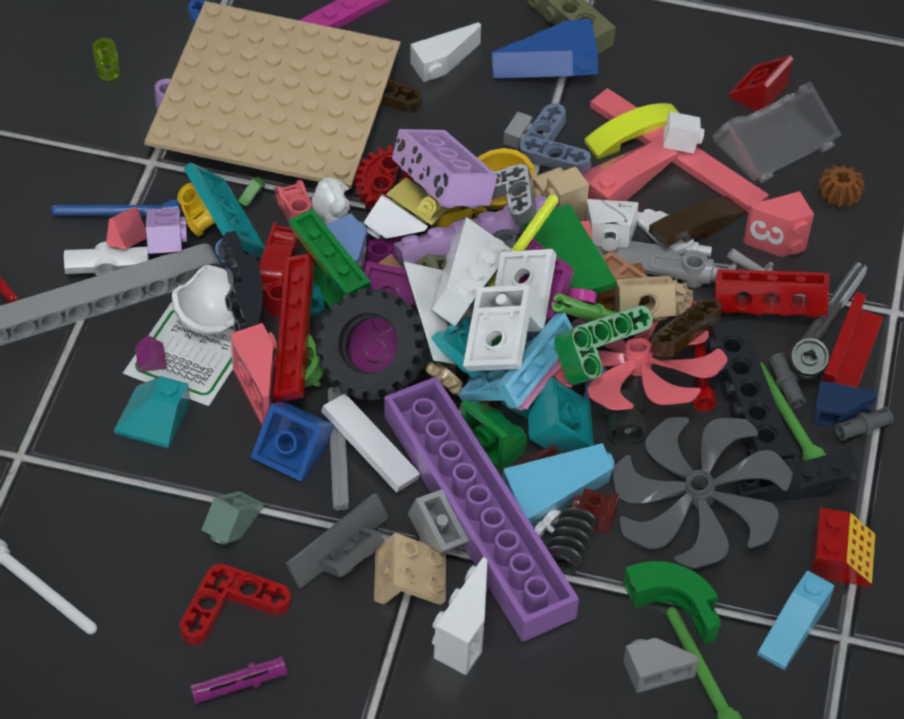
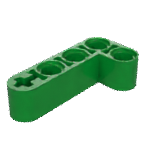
M643 305L636 306L557 334L554 345L566 379L571 384L578 385L598 378L602 373V363L597 347L650 329L653 323L650 310Z

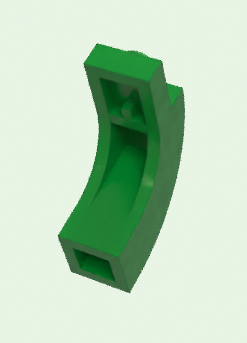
M651 561L625 567L623 586L634 608L655 602L675 604L690 616L704 645L716 641L718 629L721 626L720 618L715 611L718 596L704 578L684 566L670 562Z

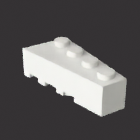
M467 217L451 240V248L446 257V266L442 272V280L438 286L432 307L434 312L454 326L457 325L475 301L477 287H485L498 270L500 253L511 251V248L505 245L502 240L495 238Z

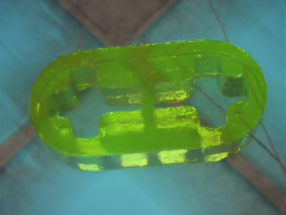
M99 38L92 45L97 75L103 80H113L120 74L116 46L112 39ZM110 64V68H106L105 65Z

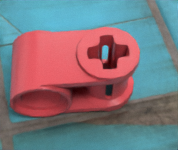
M302 180L297 181L296 184L291 186L275 187L278 206L283 211L288 224L289 219L312 209L311 200Z

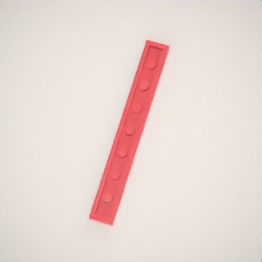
M608 88L591 100L590 108L608 120H612L621 114L637 108ZM665 126L636 138L644 144L657 139L663 141ZM696 147L694 154L676 150L678 157L672 161L674 164L722 196H728L746 212L749 213L751 204L768 200L769 194L698 147Z

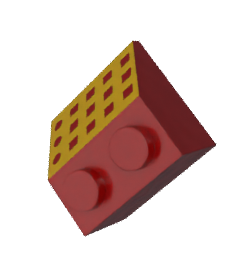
M820 508L814 530L811 572L824 580L871 587L875 533L850 512Z

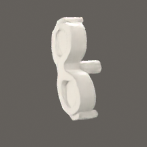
M551 510L537 524L535 531L540 538L546 530L552 534L555 529L552 525L558 521L560 510Z

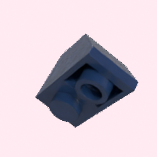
M820 381L815 398L812 425L834 429L835 424L853 419L859 413L865 412L868 414L872 412L877 391L841 385L835 382Z

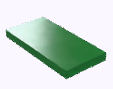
M570 203L554 208L533 239L545 249H553L557 254L556 257L563 260L574 270L568 292L571 288L591 290L599 294L616 288L617 281ZM530 222L522 225L519 224L523 232Z

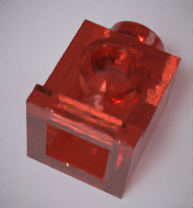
M584 488L582 496L576 494L572 508H581L592 513L597 519V524L593 530L609 535L617 512L619 494L613 493V496Z

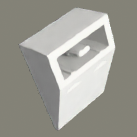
M484 557L477 567L473 565L469 569L465 577V584L461 589H455L449 600V607L445 612L440 611L433 623V628L435 629V635L432 640L434 659L467 675L482 653L487 559Z

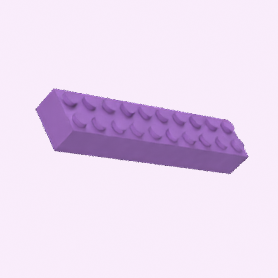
M437 376L385 396L384 418L414 467L420 473L430 493L443 490L469 540L463 547L475 566L477 567L483 557L487 559L486 584L521 641L524 642L576 619L579 603L578 596Z

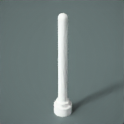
M0 539V564L9 569L87 634H94L96 632L97 626L93 621L12 557L8 545Z

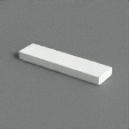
M345 393L323 405L321 412L396 493L419 479L420 473Z

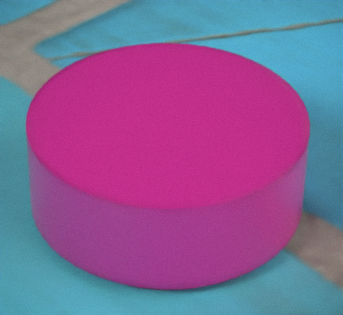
M571 288L568 292V297L594 305L596 304L597 294L591 290Z

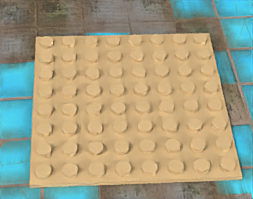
M205 1L147 134L145 145L317 182L326 177L339 179L351 189L357 173V166L360 164L400 47V41Z

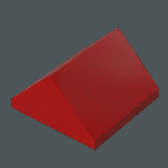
M791 55L755 65L729 93L730 98L762 114L788 85L793 62Z

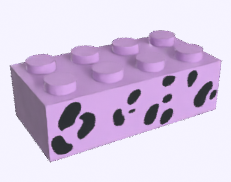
M399 129L392 159L415 182L419 183L428 194L432 195L441 206L446 208H454L455 206H467L469 208L490 206L498 175L447 131Z

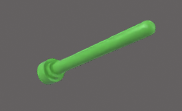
M760 362L776 406L803 450L802 461L826 455L822 448L812 444L767 368Z
M674 607L668 608L666 616L684 650L696 655L699 660L696 673L718 713L717 719H742L740 713L734 711L725 701L678 610Z

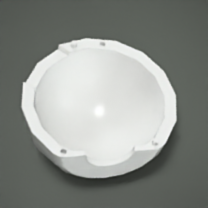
M204 265L186 284L180 285L172 292L174 313L180 322L193 332L206 335L224 332L234 325L233 315L231 311L227 310L225 305V296L231 287L227 279V271L219 267Z

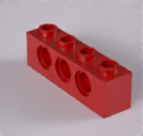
M717 269L715 300L722 304V312L725 314L741 312L753 315L767 313L779 314L781 316H828L829 273ZM740 292H747V293H749V295H745V296H744V295H740L739 293H740ZM768 293H775V294H777V296L771 297V296H768L767 294H768ZM796 294H803V295H805V297L799 298V297H796L795 295H796Z

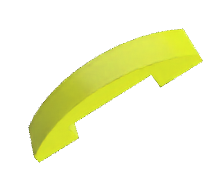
M667 103L639 107L608 121L586 137L584 143L597 159H601L620 151L621 143L665 126L669 112H679L672 104Z

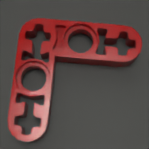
M224 564L214 565L208 570L181 620V636L188 644L197 645L204 642L208 638L228 599L271 615H282L290 609V591L280 583ZM222 576L226 577V580H222L219 583L218 591H216L215 579L219 580ZM251 584L256 586L257 591L251 595H245L240 589L245 585ZM278 596L282 597V600H278L276 603L272 602V599H276ZM204 599H213L216 602V605L211 609H203L199 606L200 602ZM197 616L201 618L199 621L200 630L196 629L193 633L189 632V628L196 626L198 622Z

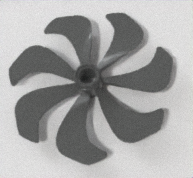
M667 418L647 436L645 445L648 454L658 464L685 479L686 482L648 479L636 473L630 455L623 457L613 470L615 492L622 501L629 504H646L685 494L666 512L649 521L639 522L621 516L620 527L623 537L646 549L656 550L663 548L675 537L691 505L699 508V534L693 548L675 556L674 560L690 569H697L718 562L727 555L729 544L723 528L709 507L716 499L735 511L748 524L750 528L749 548L758 547L769 542L779 519L777 508L767 501L717 492L715 486L744 479H766L775 483L783 491H787L792 480V471L782 458L773 451H758L719 477L713 479L710 475L716 461L727 446L737 439L758 435L756 428L746 419L719 418L707 424L703 431L701 444L702 470L693 471L682 456L678 446V436L688 424V418Z

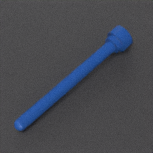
M169 200V202H164L163 205H54L51 208V213L55 216H116L130 208L136 207L140 216H147V210L180 208V217H182V208L178 200Z

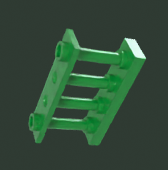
M313 208L288 220L290 229L305 247L304 254L310 253L315 260L313 282L319 287L324 297V302L329 309L335 301L338 303L342 302L343 296L348 293L357 294L358 290L371 289V281Z

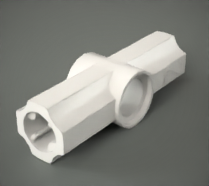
M106 242L97 244L95 249L64 251L65 274L95 273L99 276L149 260L148 247L121 249L109 246Z

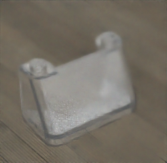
M810 81L800 86L795 94H787L781 100L746 117L737 116L729 120L712 137L716 144L753 182L759 180L761 184L774 177L773 172L819 149L821 153L835 146L833 141L839 138L841 133Z

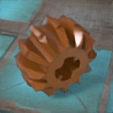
M833 164L830 169H825L818 184V191H820L821 199L828 201V205L834 203L837 204L838 208L842 205L850 208L853 203H858L864 191L865 185L862 180V173H855L854 167L848 169L844 164L841 167Z

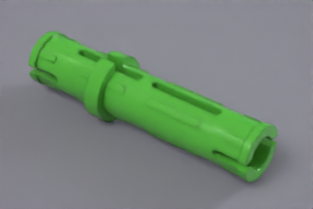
M557 294L553 298L560 301L561 304L552 302L554 311L565 312V314L584 319L587 322L618 313L617 311L605 309L601 304L596 303L592 305L564 294Z

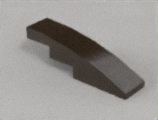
M728 196L713 198L692 204L649 225V233L664 247L668 248L680 240L688 243L699 235L706 239L743 217L745 211Z

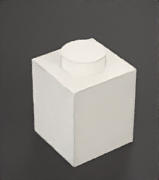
M669 112L663 130V148L694 154L697 144L702 143L704 129L700 128V117Z

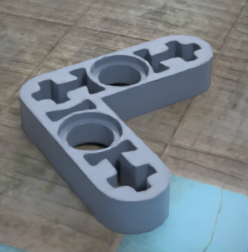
M555 103L545 106L525 134V137L521 140L520 152L535 164L553 169L561 167L563 171L576 166L581 174L587 173L591 169V156L587 150L554 142L566 123L565 108ZM539 131H549L547 134H537ZM553 153L562 154L556 158L549 157Z

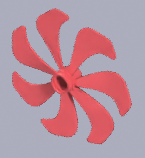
M653 320L650 329L635 334L633 339L627 342L620 339L603 345L614 352L598 351L602 367H615L602 373L591 382L588 387V395L595 402L611 410L632 409L633 404L623 397L620 390L624 381L630 375L642 376L644 391L652 402L661 405L688 403L700 394V388L678 387L664 381L651 370L652 363L673 368L695 377L709 378L718 374L726 365L728 359L721 349H716L705 357L694 359H654V354L651 352V343L648 340L659 321ZM705 331L688 345L705 342L709 337L708 331ZM561 367L555 374V379L567 387H572L573 384L566 379Z

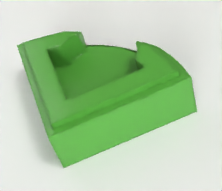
M259 177L252 179L238 202L244 206L251 204L255 195L260 193L265 186V182Z

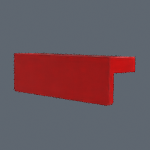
M855 292L823 377L825 382H835L858 388L883 320L882 316L862 310L866 299L864 294Z

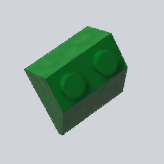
M465 400L462 402V417L498 471L502 472L503 469L525 454L527 435L522 428L513 425L504 417L500 410L491 407L485 401Z

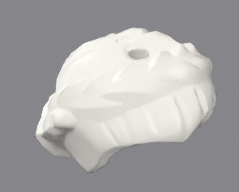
M326 177L320 180L311 203L314 211L327 225L346 216L350 210L349 200L344 195V192L348 191L349 188L339 179Z

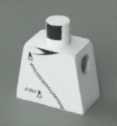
M587 199L586 221H590L592 241L595 246H602L606 251H614L617 247H629L637 227L638 202Z

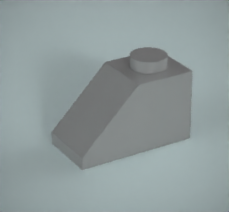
M442 489L415 499L408 515L422 541L440 553L469 542Z
M652 638L648 640L639 639L627 645L623 662L636 692L639 693L695 677L699 660L692 653L660 639Z

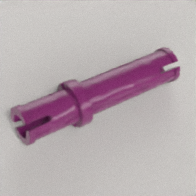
M279 656L276 659L256 665L254 662L249 663L247 668L198 684H192L190 688L195 704H199L200 702L250 686L254 688L260 687L262 682L286 676L287 671L282 656ZM267 670V672L242 680V678ZM235 681L234 683L210 690V688Z

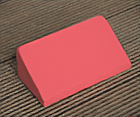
M130 208L109 219L107 245L127 249L147 238V232L138 208Z

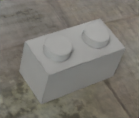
M517 112L504 132L503 144L518 149L521 140L532 126V116Z

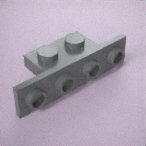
M372 494L285 563L297 588L301 589L322 571L341 578L343 575L350 573L354 566L364 558L371 556L376 548L385 542L381 533L375 530L388 519L378 494Z

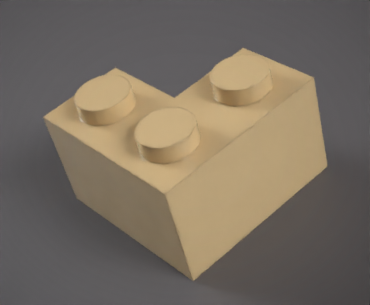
M576 166L564 171L559 167L534 177L535 197L543 196L548 198L549 195L554 194L558 197L556 207L570 203L579 220L585 221L589 184Z

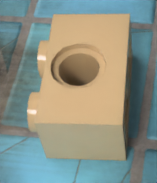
M671 276L616 280L615 311L621 312L636 306H642L639 304L641 298L651 296L650 302L643 306L650 310L653 320L662 321L668 319V316H676V288Z

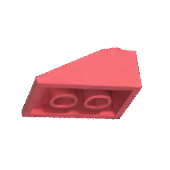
M263 323L231 333L230 341L233 371L261 425H263L270 404H273L274 399L273 390L276 367L274 349H277V344L272 332L267 333Z

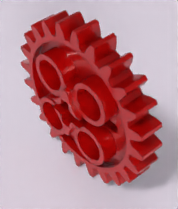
M388 145L386 152L379 147L377 155L369 152L368 160L362 159L361 166H357L355 192L359 194V202L365 201V209L374 207L382 194L391 199L387 193L405 178L423 188L405 171H403L402 178L398 182L401 167L392 159L394 150L391 145ZM404 208V209H406L407 211H409L410 213H412L413 215H415L413 212H411V211L408 210L407 208Z

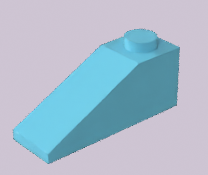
M807 570L789 597L757 655L785 670L828 607L835 585Z

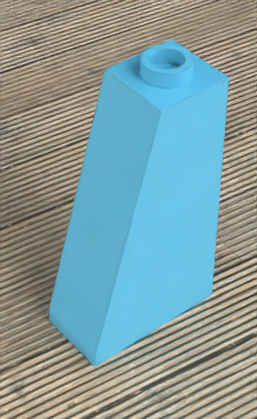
M603 443L505 468L501 478L534 528L551 510L562 511L607 484L615 465L612 455L606 452Z

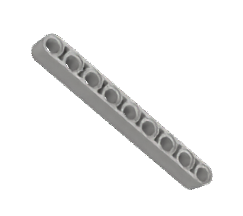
M200 244L183 249L180 252L170 253L0 306V346L171 293L180 285L186 284L204 265L222 268L211 245Z

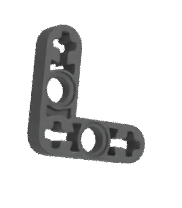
M517 164L494 172L498 176L496 180L497 185L494 188L491 200L507 195L508 210L514 223L522 225L530 222L536 215L533 178L528 167L524 164Z

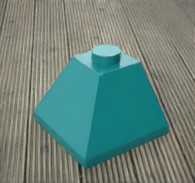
M160 376L136 386L114 429V433L169 449L191 405L188 383Z
M555 378L548 379L528 414L529 439L548 451H574L594 446L590 401Z

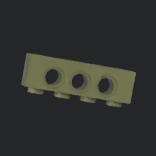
M527 0L532 8L540 12L554 26L566 20L591 19L597 45V54L614 45L616 27L585 0Z

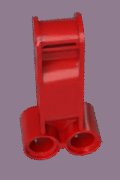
M274 222L259 268L263 292L262 309L267 308L271 316L280 318L285 258L297 256L301 242L290 227L278 226L277 222Z

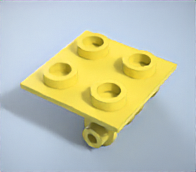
M408 178L402 180L387 193L395 204L402 208H407L415 214L418 220L433 225L450 209L441 206L432 195Z

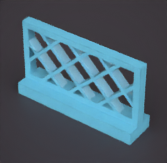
M565 312L556 313L542 331L527 332V345L524 348L521 369L480 370L458 394L462 401L505 400L509 408H518L558 359L554 345L555 337L560 332L573 328Z

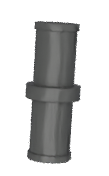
M784 353L774 354L771 356L772 359H768V363L771 365L777 378L776 385L783 391L790 408L798 409L803 406V403L806 404L807 402L798 385L799 378L795 372H792Z
M883 407L868 414L862 412L853 419L835 424V434L837 438H840V441H845L860 434L866 436L871 434L874 429L891 425L893 423V415L888 410V407Z

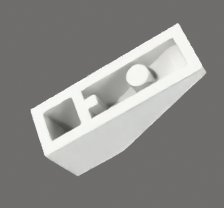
M478 22L411 44L410 63L423 82L448 74L480 45V23Z

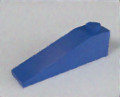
M591 19L566 20L547 30L537 32L526 39L516 41L491 52L493 78L598 74L597 45Z

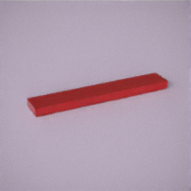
M310 253L285 258L273 398L276 402L304 398L315 260Z

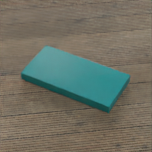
M189 163L184 168V171L223 237L225 232L236 231L242 249L250 254L255 253L257 257L261 258L265 245L226 180L193 163Z

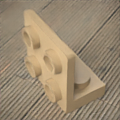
M394 533L376 548L374 601L386 604L402 591L442 605L446 601V552L440 553L425 543Z

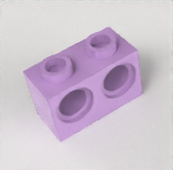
M180 208L147 210L148 254L182 251V242H187L186 217H180Z

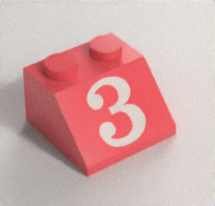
M800 191L751 204L743 241L745 245L780 257L798 254L806 250L814 213Z

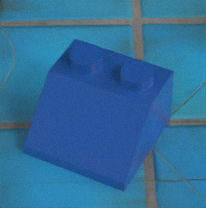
M287 402L270 404L250 458L294 479L303 481L324 453L334 424Z

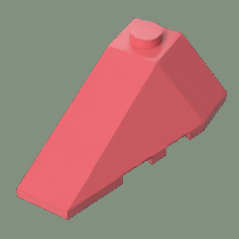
M657 139L591 168L587 173L582 174L589 184L587 199L627 201L678 157V152L663 148V141Z

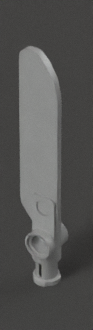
M631 241L630 246L627 248L617 247L613 251L630 264L641 263L644 272L647 274L671 276V278L681 279V282L687 283V287L698 288L704 284L716 282L717 269L736 270L737 268L736 263L731 265L715 263L714 259H708L705 254L699 251H690L684 254V256H680L671 247L666 248L663 245ZM596 246L602 257L609 252L604 250L602 246Z

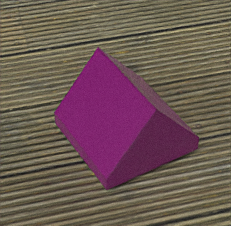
M146 335L135 346L138 371L167 368L163 343Z

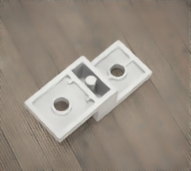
M553 249L500 253L495 286L477 287L463 366L468 371L521 369L527 332L542 331L545 327L557 255ZM529 273V279L519 284V279ZM497 336H502V340L498 345L491 346L492 340Z

